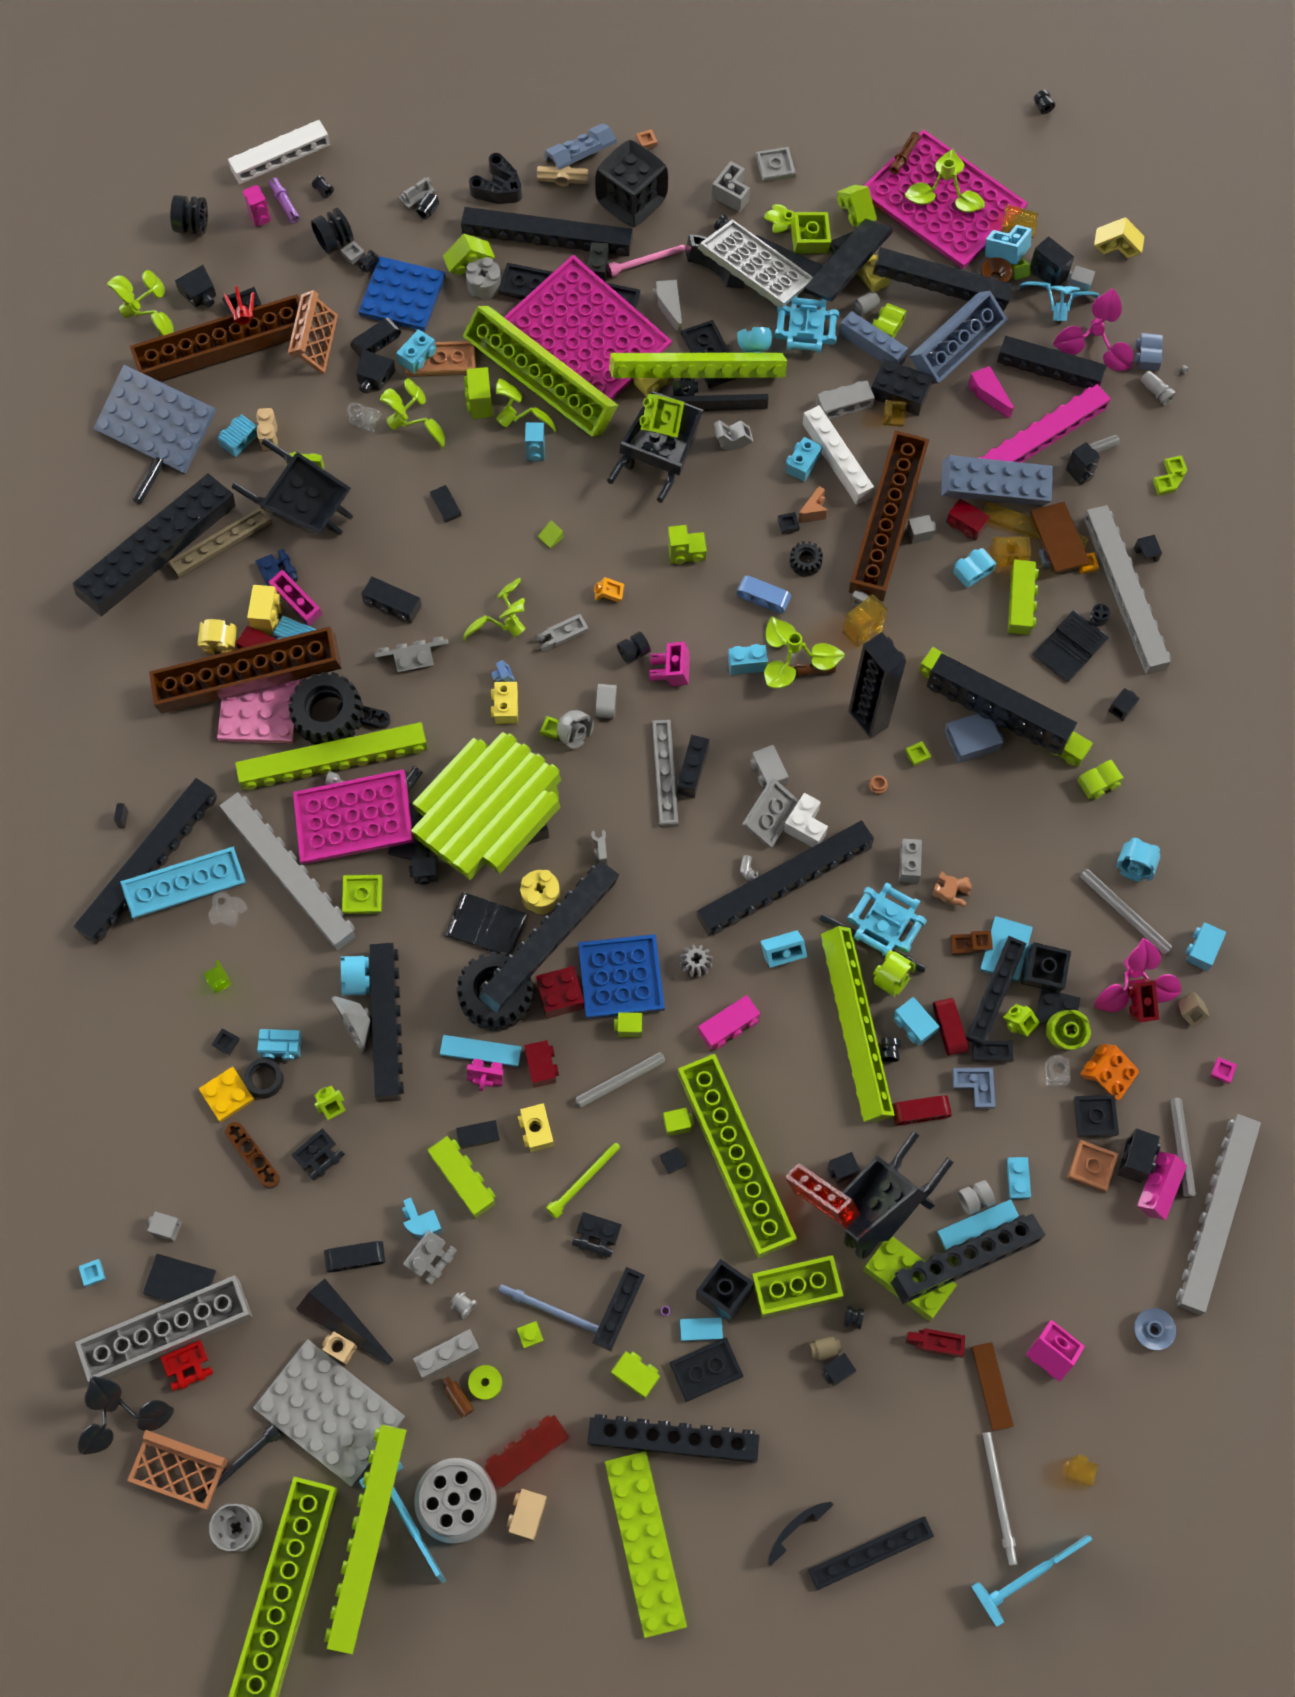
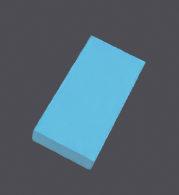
M722 1318L680 1319L681 1341L723 1339Z

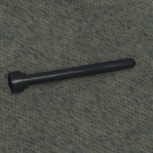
M273 1423L265 1428L266 1431L263 1433L264 1436L222 1472L216 1489L269 1442L278 1441L283 1436ZM205 1488L196 1495L197 1501L201 1502L207 1497Z

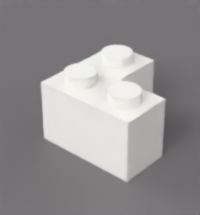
M804 793L785 822L784 832L811 847L821 843L828 829L827 825L814 819L819 811L821 802Z

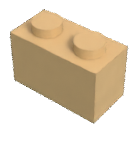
M522 1489L521 1493H516L513 1503L516 1506L514 1515L510 1514L506 1526L510 1528L509 1533L534 1541L547 1496Z

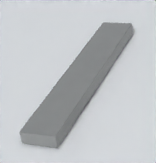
M671 720L652 721L659 827L678 826Z

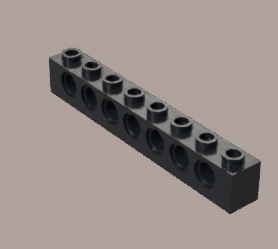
M1033 1213L1026 1217L1023 1214L1015 1218L1014 1222L1010 1224L1005 1222L999 1225L995 1231L987 1230L977 1239L971 1237L963 1243L964 1245L959 1247L954 1245L948 1248L944 1254L938 1252L929 1258L930 1260L926 1262L920 1260L908 1270L906 1268L898 1270L891 1281V1285L904 1305L1039 1243L1046 1234ZM981 1246L985 1247L988 1252L984 1251ZM964 1254L969 1255L971 1259L966 1258ZM947 1262L952 1263L954 1267L949 1266ZM930 1269L934 1270L937 1275L932 1274ZM912 1277L917 1278L920 1283L915 1282Z
M595 1414V1417H590L587 1441L589 1446L757 1463L760 1435L755 1434L754 1430L743 1429L742 1433L734 1432V1428L721 1427L720 1431L713 1430V1426L700 1425V1428H692V1424L679 1423V1426H672L669 1421H658V1424L649 1423V1419L637 1418V1422L628 1421L629 1418L623 1416H616V1420L607 1419V1415ZM607 1426H613L616 1428V1434L608 1437L604 1434V1429ZM629 1428L636 1429L638 1433L636 1438H627L625 1435L626 1430ZM655 1430L659 1435L656 1441H649L646 1437L648 1431ZM671 1432L677 1433L680 1437V1440L675 1444L668 1441L667 1436ZM693 1434L698 1435L701 1439V1443L697 1446L689 1443V1437ZM712 1437H719L721 1439L722 1445L719 1448L711 1446L710 1439ZM734 1439L741 1440L743 1448L740 1450L733 1449L731 1441Z

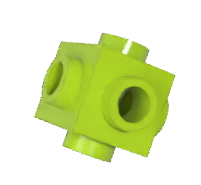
M1015 1004L1003 1017L1007 1023V1028L1012 1033H1019L1026 1037L1039 1025V1021L1033 1011L1027 1006L1023 1007Z
M332 1085L320 1089L314 1095L317 1100L314 1103L319 1114L324 1113L327 1120L346 1111L341 1103L344 1101L339 1090L335 1091Z

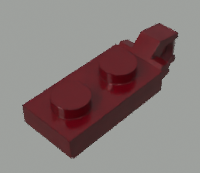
M924 1328V1330H918V1333L908 1331L906 1343L917 1345L916 1349L963 1358L966 1336Z

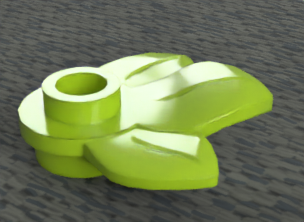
M780 204L772 205V210L766 212L763 219L774 223L773 233H781L786 231L788 227H791L794 211L787 210L785 206Z

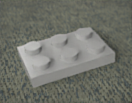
M770 779L742 825L764 845L772 848L799 800L776 779Z

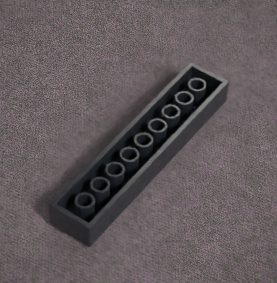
M207 473L75 580L72 584L76 596L102 617L169 560L174 558L236 506L234 494Z

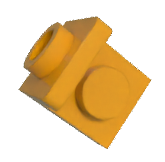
M604 577L594 587V592L596 593L595 600H600L604 597L619 603L622 600L624 584Z

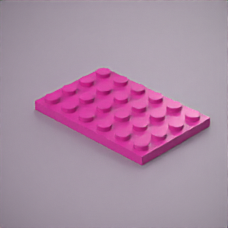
M404 769L293 792L301 864L414 842L411 832L412 822Z

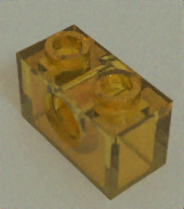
M993 537L990 548L991 557L997 563L996 565L1004 567L1012 565L1014 560L1030 561L1031 548L1029 537Z

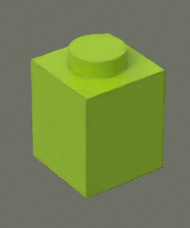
M618 1012V1019H614V1031H618V1037L642 1038V1013Z
M687 1108L663 1113L667 1137L691 1132V1125H694L692 1113H688Z

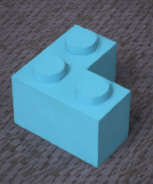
M1016 225L1009 234L993 230L986 238L985 257H1000L1006 259L1010 264L1017 265L1031 247L1032 229Z

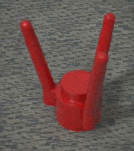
M235 286L238 303L236 310H234L226 294H224V298L234 317V321L239 324H247L253 318L254 292L251 293L248 309L242 305L238 286Z

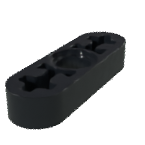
M343 702L337 708L338 714L342 710ZM364 706L363 712H368L369 717L360 720L361 724L378 729H385L390 725V715L386 711ZM382 716L385 717L386 721L379 723L378 719H381Z

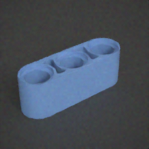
M744 576L736 591L737 596L781 614L785 612L792 597L788 591L751 576Z

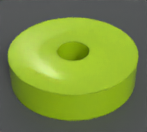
M490 1365L479 1366L469 1376V1389L476 1398L491 1400L502 1389V1377L499 1371ZM484 1379L489 1380L488 1386H482Z

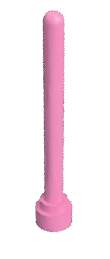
M679 245L621 264L612 262L607 264V270L612 278L618 276L623 270L685 251V246Z

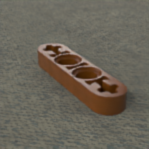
M238 1122L230 1123L225 1131L234 1147L266 1188L272 1189L277 1187L280 1182V1176L244 1127ZM233 1128L239 1129L238 1133L242 1137L240 1141L234 1134L231 1135ZM246 1142L252 1144V1150L248 1153L241 1150L242 1145ZM262 1158L264 1160L261 1168L253 1166L255 1159ZM265 1170H267L270 1176L275 1175L273 1177L274 1182H265L267 1181V1177L263 1173Z

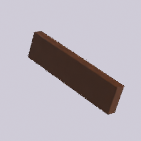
M993 1342L972 1346L971 1349L992 1431L1014 1427Z

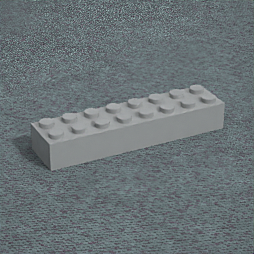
M234 1275L76 1341L75 1344L87 1381L90 1382L91 1376L106 1379L112 1378L252 1319L253 1316L240 1280Z

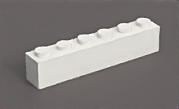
M317 120L229 158L230 169L238 183L242 184L329 146L328 133L320 120Z
M817 406L804 412L803 426L813 441L823 446V456L855 504L858 505L871 499L874 489L873 484L821 407Z

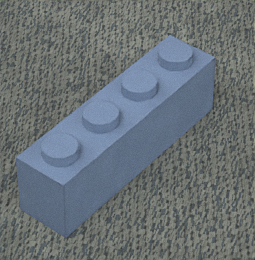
M851 311L841 322L839 335L878 361L883 362L884 359L898 364H902L905 361L908 348Z

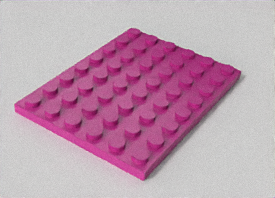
M923 129L919 133L921 139L908 157V162L899 171V174L894 175L889 171V167L895 160L894 156L864 186L869 187L873 205L964 269L986 248V238L993 230L1002 232L1027 208L1028 203L957 152L955 153L964 163L963 171L956 175L960 193L963 194L965 191L977 193L984 200L985 207L970 213L960 211L955 205L956 199L959 197L957 196L954 179L945 180L943 177H941L935 191H933L936 197L931 203L919 205L909 201L905 197V193L912 185L922 182L928 184L931 188L934 186L939 174L935 168L936 162L951 150L950 147Z
M574 255L504 317L611 400L629 385L634 378L612 377L609 371L610 353H663L672 345L671 339Z

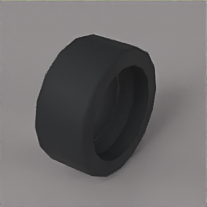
M267 1058L251 1062L244 1073V1083L249 1092L255 1097L262 1099L276 1095L284 1082L283 1073L278 1064ZM262 1067H268L275 1073L276 1079L274 1084L263 1090L256 1088L252 1083L253 1074Z

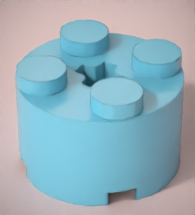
M1131 838L1130 841L1124 843L1116 868L1121 870V875L1130 880L1141 882L1142 879H1147V881H1150L1154 878L1160 860V848L1156 845L1142 842L1139 838Z
M341 957L342 996L366 995L370 993L369 976H365L369 975V957Z

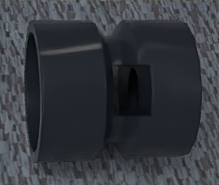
M640 631L630 636V640L624 639L617 643L619 654L626 664L634 662L638 659V656L643 657L651 652L646 637Z

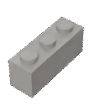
M859 381L849 386H841L831 391L821 392L817 395L816 405L821 407L828 419H833L872 408L875 397L868 381Z
M469 1329L413 1358L425 1381L481 1351Z

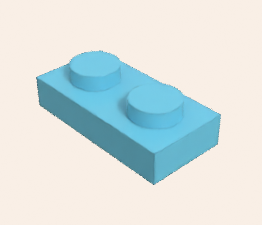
M1028 1157L1007 1158L1009 1199H1030Z

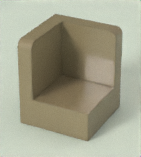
M1194 991L1178 1001L1181 1015L1193 1028L1210 1017L1205 1002Z

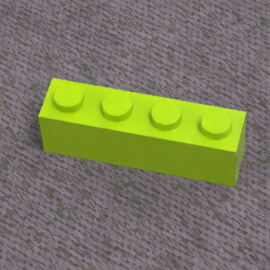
M1013 561L1010 579L1008 633L1030 635L1032 628L1035 629L1036 617H1033V612H1036L1037 601H1034V596H1037L1038 585H1035V580L1038 579L1039 569H1036V562Z
M446 1136L429 1148L428 1153L476 1219L496 1205L494 1201L496 1196L490 1187L487 1189L482 1184L484 1179L478 1171L473 1172L470 1167L473 1164L466 1155L462 1156L458 1150L461 1148L456 1140H450Z

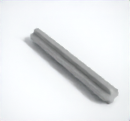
M659 1052L577 1096L576 1102L578 1106L583 1107L665 1062L664 1055Z
M1173 1098L1170 1100L1177 1153L1178 1157L1187 1165L1181 1180L1184 1197H1194L1196 1191L1183 1103L1181 1098Z

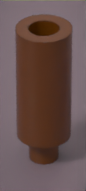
M449 1376L442 1380L445 1385L444 1392L460 1417H466L474 1411V1408L456 1381L452 1382Z

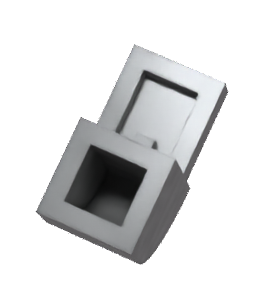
M720 420L714 423V434L719 440L722 449H738L753 442L750 427L741 420L731 426H727Z

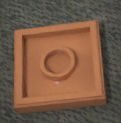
M1080 1140L1067 1178L1106 1193L1119 1154Z

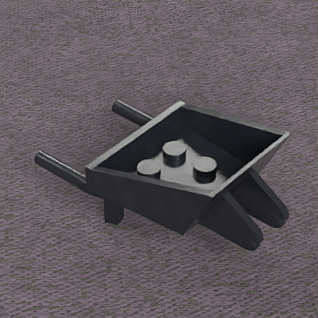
M652 391V392H651V394H656V395L668 397V396H665V395H663V394L657 393V392H655V391ZM684 403L678 438L641 430L640 418L644 415L645 407H642L620 443L619 453L623 454V456L618 460L607 479L609 484L614 483L623 466L631 470L635 465V459L668 471L667 482L657 497V501L663 503L674 484L675 474L680 476L695 440L703 409Z
M264 438L261 444L284 458L288 465L265 498L256 496L236 482L233 483L231 488L260 505V508L307 533L321 534L323 529L327 527L336 534L341 535L343 531L331 522L330 519L335 512L349 520L353 518V515L340 505L351 487L296 451L292 457L288 452Z
M914 1131L890 1164L877 1155L824 1210L831 1219L846 1231L844 1244L848 1248L849 1246L852 1249L856 1247L855 1253L859 1258H867L879 1241H889L919 1204L931 1210L935 1204L928 1196L934 1191L954 1163L947 1157L930 1182L918 1188L899 1172L903 1158L920 1136Z

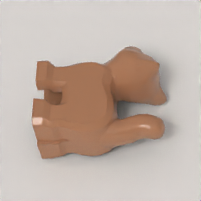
M941 872L938 882L934 887L932 897L939 898L945 903L965 907L966 902L963 899L956 898V892L959 890L961 893L970 895L972 884L968 877L957 879Z

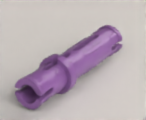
M273 178L275 184L272 180L268 184L274 192V197L276 200H279L290 222L296 223L293 217L298 222L300 216L289 200L286 189L282 188L278 178Z

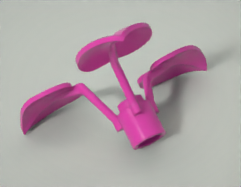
M1112 288L1094 301L1092 312L1096 318L1091 321L1090 328L1087 329L1084 335L1081 327L1070 326L1057 335L1053 345L1064 353L1075 355L1084 349L1085 341L1083 338H1086L1089 333H1092L1094 336L1101 335L1109 349L1103 354L1105 365L1115 371H1125L1132 367L1133 351L1131 347L1124 342L1115 343L1111 347L1104 333L1105 320L1114 322L1120 317L1122 312L1121 300L1117 292Z
M1142 938L1139 945L1124 960V966L1127 970L1124 972V989L1120 984L1107 987L1095 1000L1094 1007L1096 1009L1107 1012L1122 1010L1129 1002V996L1126 994L1129 976L1133 978L1141 976L1149 978L1145 974L1146 969L1153 970L1158 967L1161 962V955L1150 941ZM1165 974L1158 977L1155 981L1158 1002L1173 1000L1182 991L1180 981L1174 975Z

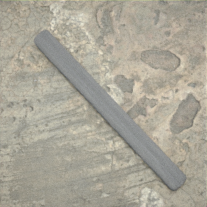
M1089 869L1082 872L1080 875L1081 879L1163 954L1171 950L1172 946Z

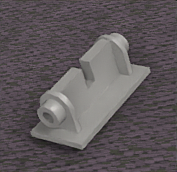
M424 177L415 186L402 191L398 198L410 208L421 201L426 193H433L435 189L430 185V178Z

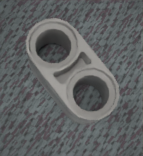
M598 684L595 717L614 719L617 685Z

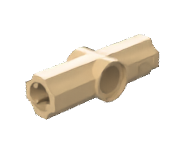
M569 165L560 170L557 166L537 167V181L555 182L556 185L561 187L568 186L569 183L588 184V169L571 168Z

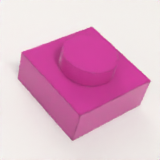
M1218 1057L1210 1077L1230 1084L1237 1064Z

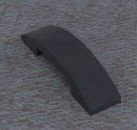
M831 1501L824 1502L803 1511L782 1530L774 1542L767 1564L771 1566L787 1551L781 1543L810 1515L817 1521L834 1504Z

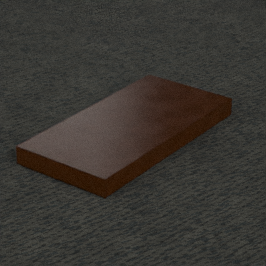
M1065 501L1030 511V516L1054 574L1089 566L1090 561Z

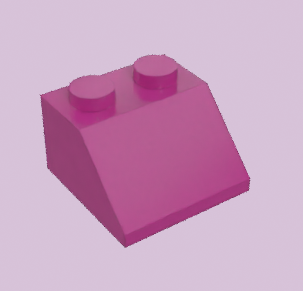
M1050 1320L1026 1355L1032 1362L1041 1366L1051 1377L1056 1378L1060 1382L1074 1366L1085 1346L1053 1320Z

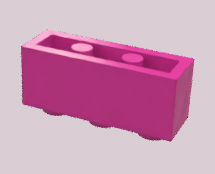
M283 570L269 581L270 586L276 588L277 594H280L283 601L308 626L312 625L323 615L318 605Z
M748 995L698 1026V1034L711 1051L715 1048L718 1050L725 1046L726 1041L730 1038L735 1039L739 1037L745 1028H752L757 1025L761 1013Z
M1159 1151L1155 1159V1170L1153 1174L1149 1175L1137 1206L1148 1217L1166 1220L1187 1165L1176 1154Z

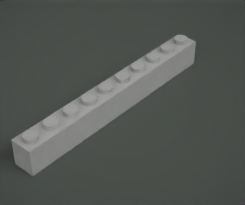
M1108 505L1089 509L1086 511L1084 522L1144 672L1148 675L1167 670L1171 662V655L1166 651L1164 638L1162 635L1160 636L1158 623L1152 616V608L1150 604H1147L1145 591L1139 584V576L1134 572L1132 559L1128 557L1126 552V544L1121 540L1120 529L1114 522V514L1109 510Z
M237 792L219 805L222 813L336 951H338L356 937L353 931L355 927L349 920L345 921L342 918L344 914L338 906H332L330 903L332 900L326 892L322 893L318 889L320 888L318 882L314 878L310 879L307 876L309 872L303 864L300 866L297 864V858L291 850L287 852L284 848L286 845L280 837L276 838L272 834L274 833L272 827L268 823L264 824L261 819L263 817L258 810H252L250 807L252 804L246 796L242 797Z
M1237 1114L1233 1119L1230 1118L1226 1130H1229L1221 1144L1223 1149L1222 1156L1219 1155L1215 1167H1218L1210 1181L1212 1186L1211 1193L1206 1195L1204 1204L1207 1206L1205 1212L1202 1211L1199 1217L1201 1226L1199 1231L1195 1232L1193 1242H1195L1194 1250H1190L1187 1261L1190 1263L1188 1269H1185L1182 1274L1183 1287L1179 1288L1176 1295V1300H1178L1177 1307L1199 1316L1206 1313L1261 1125V1122Z

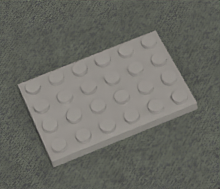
M733 219L703 240L698 246V249L704 255L716 261L718 265L730 271L733 276L741 279L747 286L752 287L761 296L766 297L775 306L783 308L800 294L813 278Z
M308 1339L253 1407L351 1487L354 1486L371 1464L368 1463L370 1451L376 1448L377 1442L373 1441L376 1428L380 1429L381 1424L399 1427L406 1418L405 1415Z

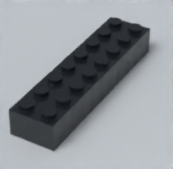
M883 632L863 644L848 712L870 739L889 727L906 664L904 654L894 647L892 639L888 636L886 637Z
M943 653L940 654L930 672L926 687L932 692L940 693L946 696L949 701L957 702L963 705L965 709L979 713L984 719H990L996 722L998 726L1012 730L1017 736H1023L1033 744L1047 748L1052 754L1061 756L1078 723Z

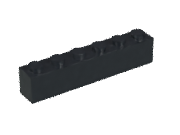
M1006 335L997 360L998 363L1006 366H1012L1023 371L1026 370L1086 389L1092 388L1097 384L1100 386L1107 366Z

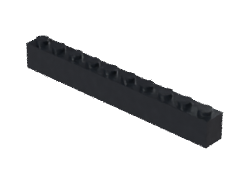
M464 207L461 220L462 234L584 251H590L591 242L608 243L609 254H617L619 256H630L633 241V229L472 207Z
M198 778L193 780L75 923L74 928L79 934L95 945L106 937L107 931L118 922L119 916L123 911L129 909L120 882L156 871L168 861V856L178 849L182 839L191 833L195 823L199 822L204 817V812L216 802L217 795L213 788Z
M861 820L697 910V918L708 936L713 933L716 935L722 932L727 925L737 924L741 920L740 918L745 915L751 916L757 912L758 908L771 905L774 899L787 896L794 888H802L812 878L816 880L823 875V872L836 869L841 862L851 861L859 852H867L872 848L874 837Z
M603 861L597 866L593 865L587 873L588 876L586 878L582 877L577 882L576 889L574 891L570 890L565 895L563 903L559 902L556 904L551 916L546 915L540 923L541 926L538 929L534 928L529 934V939L519 944L516 949L517 952L507 957L504 962L505 965L502 968L498 967L492 974L493 978L489 982L486 980L479 989L481 991L479 999L498 1013L611 890L620 874Z

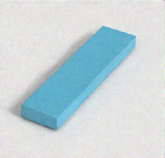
M443 1035L440 1056L472 1061L474 1059H481L486 1063L499 1062L505 1066L519 1067L522 1047Z
M1010 1199L937 1231V1234L946 1251L954 1245L959 1246L971 1237H979L987 1230H996L999 1225L1005 1222L1012 1223L1019 1215Z

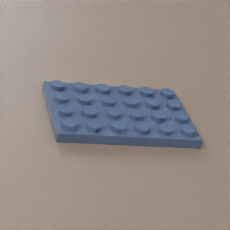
M123 365L93 429L154 459L156 457L161 458L164 464L186 474L217 409Z

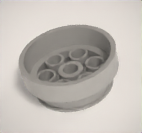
M463 1458L442 1460L430 1467L421 1477L415 1491V1513L420 1525L433 1538L447 1544L470 1542L483 1534L494 1518L497 1507V1493L494 1483L488 1473L473 1461ZM461 1472L468 1475V1479L464 1484L456 1482V1477ZM439 1477L446 1478V1485L442 1489L435 1487V1481ZM474 1489H479L482 1493L478 1501L470 1499V1493ZM452 1494H459L460 1502L455 1506L450 1505L449 1497ZM432 1498H436L439 1501V1506L435 1510H429L427 1506L428 1501ZM468 1510L473 1511L474 1519L469 1523L464 1522L462 1518L464 1512ZM445 1515H450L453 1518V1522L449 1527H443L441 1524V1520Z

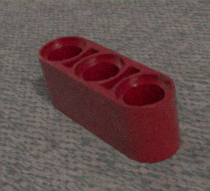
M954 998L934 1001L933 1010L947 1055L951 1056L968 1052V1043Z
M947 1095L907 1100L892 1104L895 1115L893 1116L894 1122L897 1126L941 1120L952 1116Z

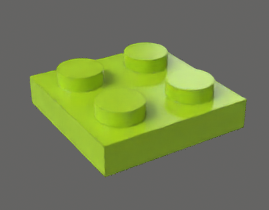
M343 875L342 913L382 914L383 876Z

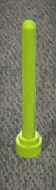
M614 1143L558 1201L550 1202L545 1208L548 1213L555 1219H558L563 1214V1207L620 1149V1145Z

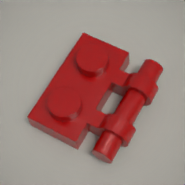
M201 1340L161 1357L167 1377L177 1376L178 1380L170 1383L173 1391L180 1388L183 1390L189 1384L198 1380L200 1382L204 1381L207 1376L214 1374L211 1366L205 1369L201 1366L202 1363L209 1361ZM194 1367L196 1373L185 1377L183 1371Z

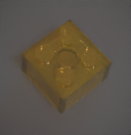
M872 594L845 616L842 633L856 647L864 644L871 639L873 634H878L884 629L888 608Z

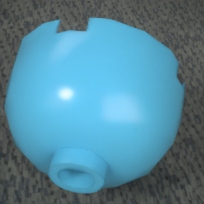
M753 327L748 332L746 329L738 331L737 340L740 349L744 353L766 352L772 343V331L767 327Z

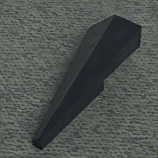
M325 1278L307 1293L296 1308L298 1312L330 1331H334L387 1365L394 1361Z

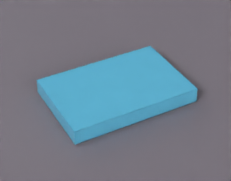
M995 916L991 928L993 950L984 953L980 971L993 974L1008 936L1027 943L1012 978V981L1018 982L1033 927Z

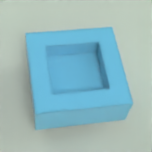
M99 1259L79 1266L85 1287L106 1280Z

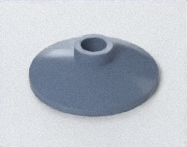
M1149 1308L1137 1316L1134 1332L1136 1338L1144 1347L1159 1351L1169 1347L1175 1340L1176 1325L1173 1318L1164 1310ZM1151 1327H1155V1328H1156V1330H1157V1333H1156V1334H1152V1333H1151V1331H1150V1328H1151Z

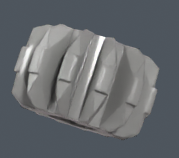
M693 944L691 950L685 948V954L680 955L682 959L680 966L684 967V973L690 971V977L697 973V977L700 978L701 972L707 975L708 969L712 968L711 961L713 956L708 955L709 949L702 951V945L699 946V949H696V946ZM693 959H698L699 963L695 964Z

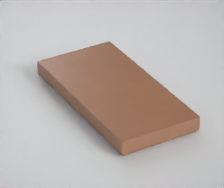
M469 341L435 342V354L429 357L424 366L418 369L415 374L406 369V377L467 374V369L476 368L475 346Z

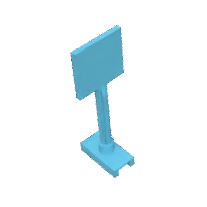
M400 1461L397 1472L403 1469V1466L400 1463ZM362 1478L361 1480H359V1482H360L361 1486L363 1487V1489L365 1490V1489H366V1485H362V1484H363V1479H364V1478ZM393 1486L390 1498L411 1536L420 1547L436 1577L442 1583L446 1582L426 1544L422 1541L417 1526Z
M1084 1536L1052 1557L1051 1560L1042 1562L999 1591L995 1590L989 1594L979 1582L972 1585V1589L995 1626L997 1627L1004 1623L997 1608L998 1605L1004 1602L1003 1599L1048 1571L1054 1563H1058L1093 1540L1091 1536Z

